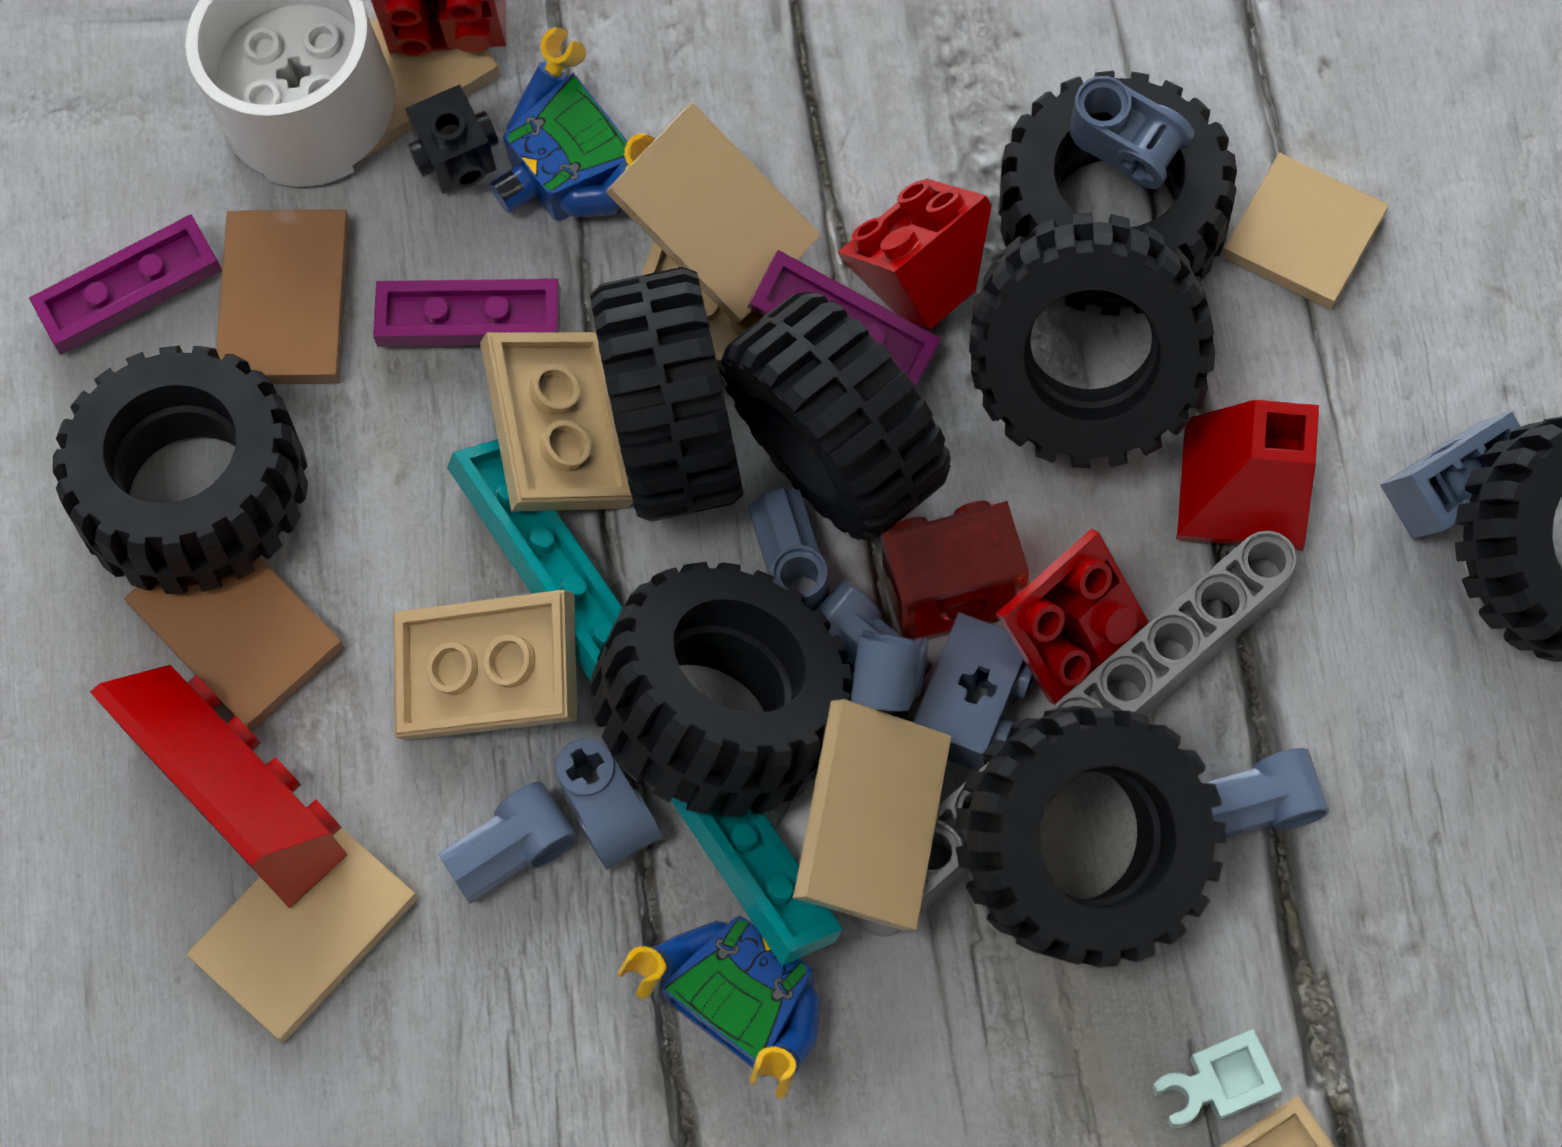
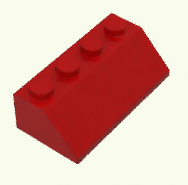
M166 665L99 683L90 691L93 697L288 908L295 904L348 855L333 837L342 828L339 823L316 799L307 807L304 806L293 794L301 786L298 780L276 757L268 764H264L253 752L261 742L236 715L227 723L224 722L214 711L222 703L221 700L197 674L186 682L171 665Z

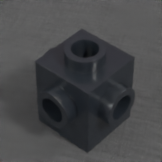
M460 84L405 108L416 140L407 144L411 156L422 178L433 174L442 194L455 188L464 189L472 187L483 180L486 174L497 170L491 147L499 144L495 129L485 110L477 114L474 113Z

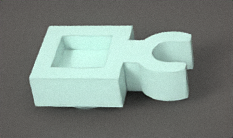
M1254 1029L1192 1054L1190 1061L1196 1075L1189 1077L1182 1073H1169L1159 1078L1152 1088L1155 1096L1162 1095L1169 1090H1176L1181 1092L1186 1098L1187 1107L1181 1112L1172 1114L1167 1119L1171 1129L1183 1128L1192 1123L1201 1107L1205 1105H1211L1219 1122L1278 1097L1283 1091Z

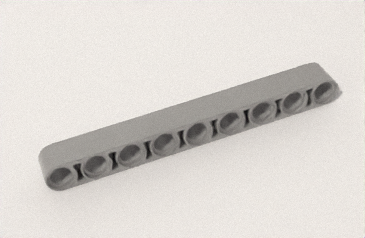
M1273 531L1256 532L1247 537L1049 710L1082 707L1111 708V710L1132 711L1148 716L1281 600L1288 590L1296 566L1297 557L1294 546L1289 539ZM1261 559L1270 561L1277 567L1280 574L1270 578L1258 576L1251 570L1249 563ZM1208 600H1221L1230 605L1234 614L1228 618H1215L1206 613L1202 604ZM1162 640L1178 641L1185 647L1188 654L1181 659H1168L1159 654L1155 645ZM1119 680L1130 681L1138 687L1141 695L1131 701L1119 700L1110 693L1108 686ZM987 764L983 766L979 771L983 772ZM1082 773L1077 774L1076 776L1068 780L1065 784H1063L1062 787L1052 797V799L1056 797L1062 790H1064ZM965 783L938 807L932 845L947 851L951 860L941 869H927L919 916L971 871L959 867L956 847L967 845L966 830L955 828L957 808H969L973 793L963 789ZM856 917L861 927L872 935L886 937L893 936L902 931Z

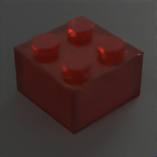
M984 500L970 502L957 508L951 516L928 521L926 517L905 519L895 524L891 531L881 534L883 581L899 635L903 638L914 641L917 637L931 640L949 635L958 612L989 624L999 622L1000 619L996 613L1028 585L1029 569L1008 501L993 505L989 501Z

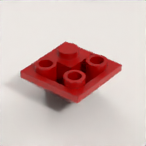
M371 0L389 54L401 53L406 56L415 57L426 55L430 51L457 49L469 53H478L490 47L507 46L506 0Z
M926 178L904 188L897 197L898 202L880 217L869 219L858 226L852 234V240L837 253L842 261L895 314L930 330L976 291L992 204L986 195Z
M1255 399L1190 417V422L1184 428L1176 539L1239 545L1256 532L1273 531L1289 539L1295 550L1303 551L1316 467L1319 405Z
M1092 528L996 613L1046 698L1053 705L1080 684L1089 674L1149 623L1099 532Z

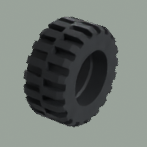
M1114 70L1095 72V77L1109 76L1118 79L1127 87L1153 102L1173 109L1182 115L1192 126L1195 135L1194 139L1187 148L1177 151L1165 169L1167 178L1164 184L1172 195L1173 205L1156 219L1131 228L1142 231L1148 225L1163 234L1165 245L1170 249L1178 247L1190 261L1191 271L1194 276H1199L1202 281L1211 271L1214 257L1220 256L1225 244L1237 187L1234 185L1237 175L1235 155L1227 150L1229 137L1222 124L1216 121L1208 124L1211 110L1195 97L1189 102L1182 98L1183 88L1168 80H1165L1163 85L1159 86L1149 82L1150 74L1132 71L1131 78H1115ZM1077 76L1062 82L1060 95L1056 97L1051 91L1041 95L1032 103L1031 115H1021L1012 129L1011 143L1005 145L1001 162L999 196L1001 233L1006 247L1019 236L1024 237L1026 241L1036 236V226L1051 219H1055L1058 227L1072 224L1073 214L1078 213L1066 203L1058 188L1077 169L1093 162L1102 161L1080 149L1070 135V122L1075 96L1079 87L1083 84L1081 77ZM1093 110L1087 113L1093 119L1099 121L1113 119L1108 112L1102 110ZM1088 290L1066 295V306L1080 311L1085 310L1087 303L1102 306L1101 315L1119 316L1120 308L1124 306H1134L1135 313H1144L1130 300L1111 292Z
M1092 212L1073 214L1072 224L1058 227L1055 219L1036 226V236L1027 241L1024 237L1019 236L1006 247L1005 258L1001 263L993 261L983 277L981 293L976 294L971 318L969 353H971V375L974 387L983 393L982 406L992 421H999L1001 419L1005 423L1006 437L1019 447L1029 440L1035 444V456L1051 463L1056 460L1057 454L1061 453L1071 456L1072 468L1090 469L1091 458L1108 457L1110 468L1127 464V451L1140 447L1145 456H1148L1162 448L1161 435L1169 430L1172 434L1178 435L1190 422L1189 408L1191 405L1201 406L1208 391L1206 377L1209 372L1214 371L1216 352L1213 335L1215 333L1202 282L1199 276H1194L1191 271L1190 261L1178 247L1172 249L1167 247L1164 243L1163 234L1148 225L1142 231L1131 228L1130 219L1127 217L1111 214L1109 222L1104 223L1093 222ZM1100 290L1118 294L1137 305L1147 317L1152 334L1150 352L1143 364L1126 379L1103 388H1075L1056 381L1046 374L1035 362L1030 342L1035 320L1050 304L1075 292Z
M678 267L600 284L590 294L591 308L616 433L637 517L653 522L733 505L744 493L697 272L685 267Z
M812 292L795 293L726 346L720 361V375L725 379L723 384L728 395L733 398L735 402L734 407L739 416L749 426L750 433L754 439L764 448L780 473L783 472L789 479L792 487L795 490H800L802 497H805L823 518H828L832 521L834 527L843 533L848 532L852 538L857 540L879 538L945 484L951 467L950 451L944 446L946 439L941 428L935 424L932 418V411L926 401L920 398L914 389L915 385L905 371L902 372L891 359L893 356L881 343L878 344L870 336L868 329L857 319L853 320L847 315L846 310L836 302H829L826 296Z
M180 345L160 347L159 355L146 358L144 353L141 352L126 358L128 365L116 372L108 368L94 379L97 387L90 394L83 390L70 406L74 418L73 420L65 418L61 422L56 436V441L61 449H57L53 454V474L58 481L56 491L62 506L91 555H96L102 567L115 577L126 576L130 585L147 591L153 590L156 583H160L165 594H186L189 585L199 584L202 592L222 587L220 579L234 573L238 580L255 571L252 562L261 555L267 560L270 559L283 546L279 539V534L282 531L289 534L294 530L301 516L296 503L301 504L306 499L308 481L304 471L307 468V461L283 398L277 395L273 383L262 371L251 370L248 361L234 354H225L221 360L216 348L193 346L192 353H183ZM210 437L226 441L235 446L229 465L222 475L211 486L195 496L170 503L146 502L130 496L133 481L141 466L154 453L166 445L186 438Z
M1562 416L1522 426L1511 432L1509 440L1496 442L1484 454L1483 462L1488 467L1474 469L1464 487L1465 491L1472 495L1469 503L1458 504L1455 521L1456 525L1464 526L1463 542H1455L1456 561H1466L1469 576L1462 578V583L1469 598H1480L1484 606L1479 609L1480 617L1491 629L1507 628L1503 637L1505 642L1520 651L1533 650L1537 658L1553 662L1562 661V568L1556 557L1553 543L1554 517L1562 498Z
M707 562L690 563L683 565L680 572L675 567L653 575L650 582L639 585L629 596L597 658L598 662L592 672L590 690L594 696L591 702L594 720L598 727H605L601 737L613 757L620 754L625 760L622 767L627 774L637 783L641 779L647 781L655 787L652 794L668 803L673 797L687 803L686 810L704 815L708 814L710 809L720 810L721 817H744L749 808L752 809L754 814H763L778 809L782 802L793 801L804 792L810 780H813L817 774L831 701L842 699L851 701L853 672L850 664H844L848 655L839 635H830L828 632L831 627L830 622L819 608L812 611L803 603L805 601L803 594L792 586L785 590L773 583L774 576L760 570L755 571L754 574H749L741 571V565L726 562L719 563L716 568H709ZM680 666H703L729 675L754 695L764 712H743L713 701L701 693L688 680Z
M1093 707L1059 708L1044 711L1042 718H1026L1010 727L1012 737L1008 740H994L982 753L983 758L988 762L984 771H971L963 789L973 793L969 810L957 808L955 828L965 829L967 836V845L956 847L958 865L960 868L971 870L973 880L966 884V888L975 904L988 908L989 912L986 919L1000 933L1016 938V944L1032 952L1076 965L1083 963L1094 967H1117L1121 959L1139 962L1154 956L1156 950L1154 943L1160 942L1172 945L1186 933V927L1181 923L1184 916L1200 917L1210 902L1209 898L1201 893L1207 880L1219 881L1223 863L1213 861L1215 843H1226L1225 823L1214 821L1211 809L1219 806L1222 802L1216 784L1201 783L1198 776L1205 771L1206 765L1196 751L1179 749L1181 736L1166 725L1149 724L1148 716L1132 711ZM1084 772H1100L1116 780L1131 801L1137 823L1136 847L1127 870L1111 888L1093 898H1076L1062 892L1047 872L1040 846L1041 824L1052 797L1068 780Z

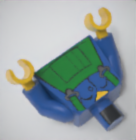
M555 27L549 29L543 35L540 49L548 62H541L537 66L503 136L508 159L513 168L491 181L489 186L495 198L507 213H511L536 196L554 220H563L570 216L577 218L613 215L621 207L605 191L655 139V137L648 134L638 133L627 141L577 76L572 73L566 77L563 72L565 66L575 67L581 64L586 56L584 44L577 41H572L562 55L561 46L568 37V30Z
M740 915L730 923L716 920L680 933L653 948L647 946L633 948L618 971L617 975L619 977H623L628 972H637L644 976L645 979H643L635 992L637 997L641 999L648 998L658 982L665 980L660 987L665 1002L753 1069L749 1080L750 1084L755 1085L757 1079L765 1075L778 1079L779 1084L775 1093V1097L778 1099H783L787 1096L794 1073L817 1043L821 998L813 988L815 984L813 970L800 959L782 966L755 925Z

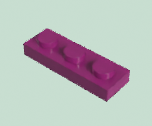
M189 214L28 298L58 353L62 355L222 272V268L192 214Z
M777 250L747 308L765 316L792 294L804 292L822 294L826 296L829 302H836L846 310L847 315L853 320L857 319L868 329L870 336L878 344L881 343L893 356L891 359L902 372L905 371L915 385V389L941 338L784 252Z
M559 279L376 281L373 338L377 347L480 345L486 333H560L561 287Z

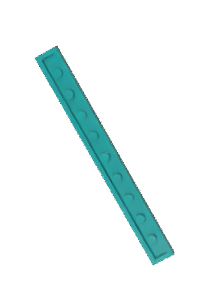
M498 439L453 452L447 469L531 594L557 590H567L574 593L576 661L591 681L592 672L598 662L597 658L622 606L556 511L511 512ZM672 797L671 802L782 966L835 943L843 928L830 909L793 898L799 864L764 813L754 814L752 809L749 808L744 817H721L720 810L710 809L708 814L703 815L686 810L687 803Z

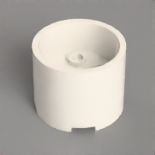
M200 0L196 5L186 32L185 45L188 65L234 154L245 164L264 174L266 180L286 186L310 187L323 185L353 173L352 166L364 158L384 135L390 123L395 103L393 77L362 0Z

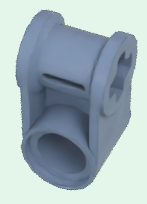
M1109 76L1093 77L1086 80L1079 87L1075 96L1070 122V135L1074 143L1083 151L1113 166L1134 183L1145 188L1158 189L1167 178L1165 169L1179 149L1187 148L1195 137L1192 126L1182 115L1173 109L1153 102L1127 87L1118 79ZM1093 110H1102L1108 112L1113 119L1099 121L1093 119L1087 113Z
M862 630L861 635L858 637L851 702L877 710H909L916 696L921 695L927 662L928 639L917 637L914 641L903 637L874 634L873 631Z
M581 738L570 742L561 750L556 761V773L566 798L579 818L577 821L606 870L663 837L635 787H631L611 752L603 743L594 739ZM588 764L589 768L597 771L599 780L588 785L583 778H579L577 769L581 765Z

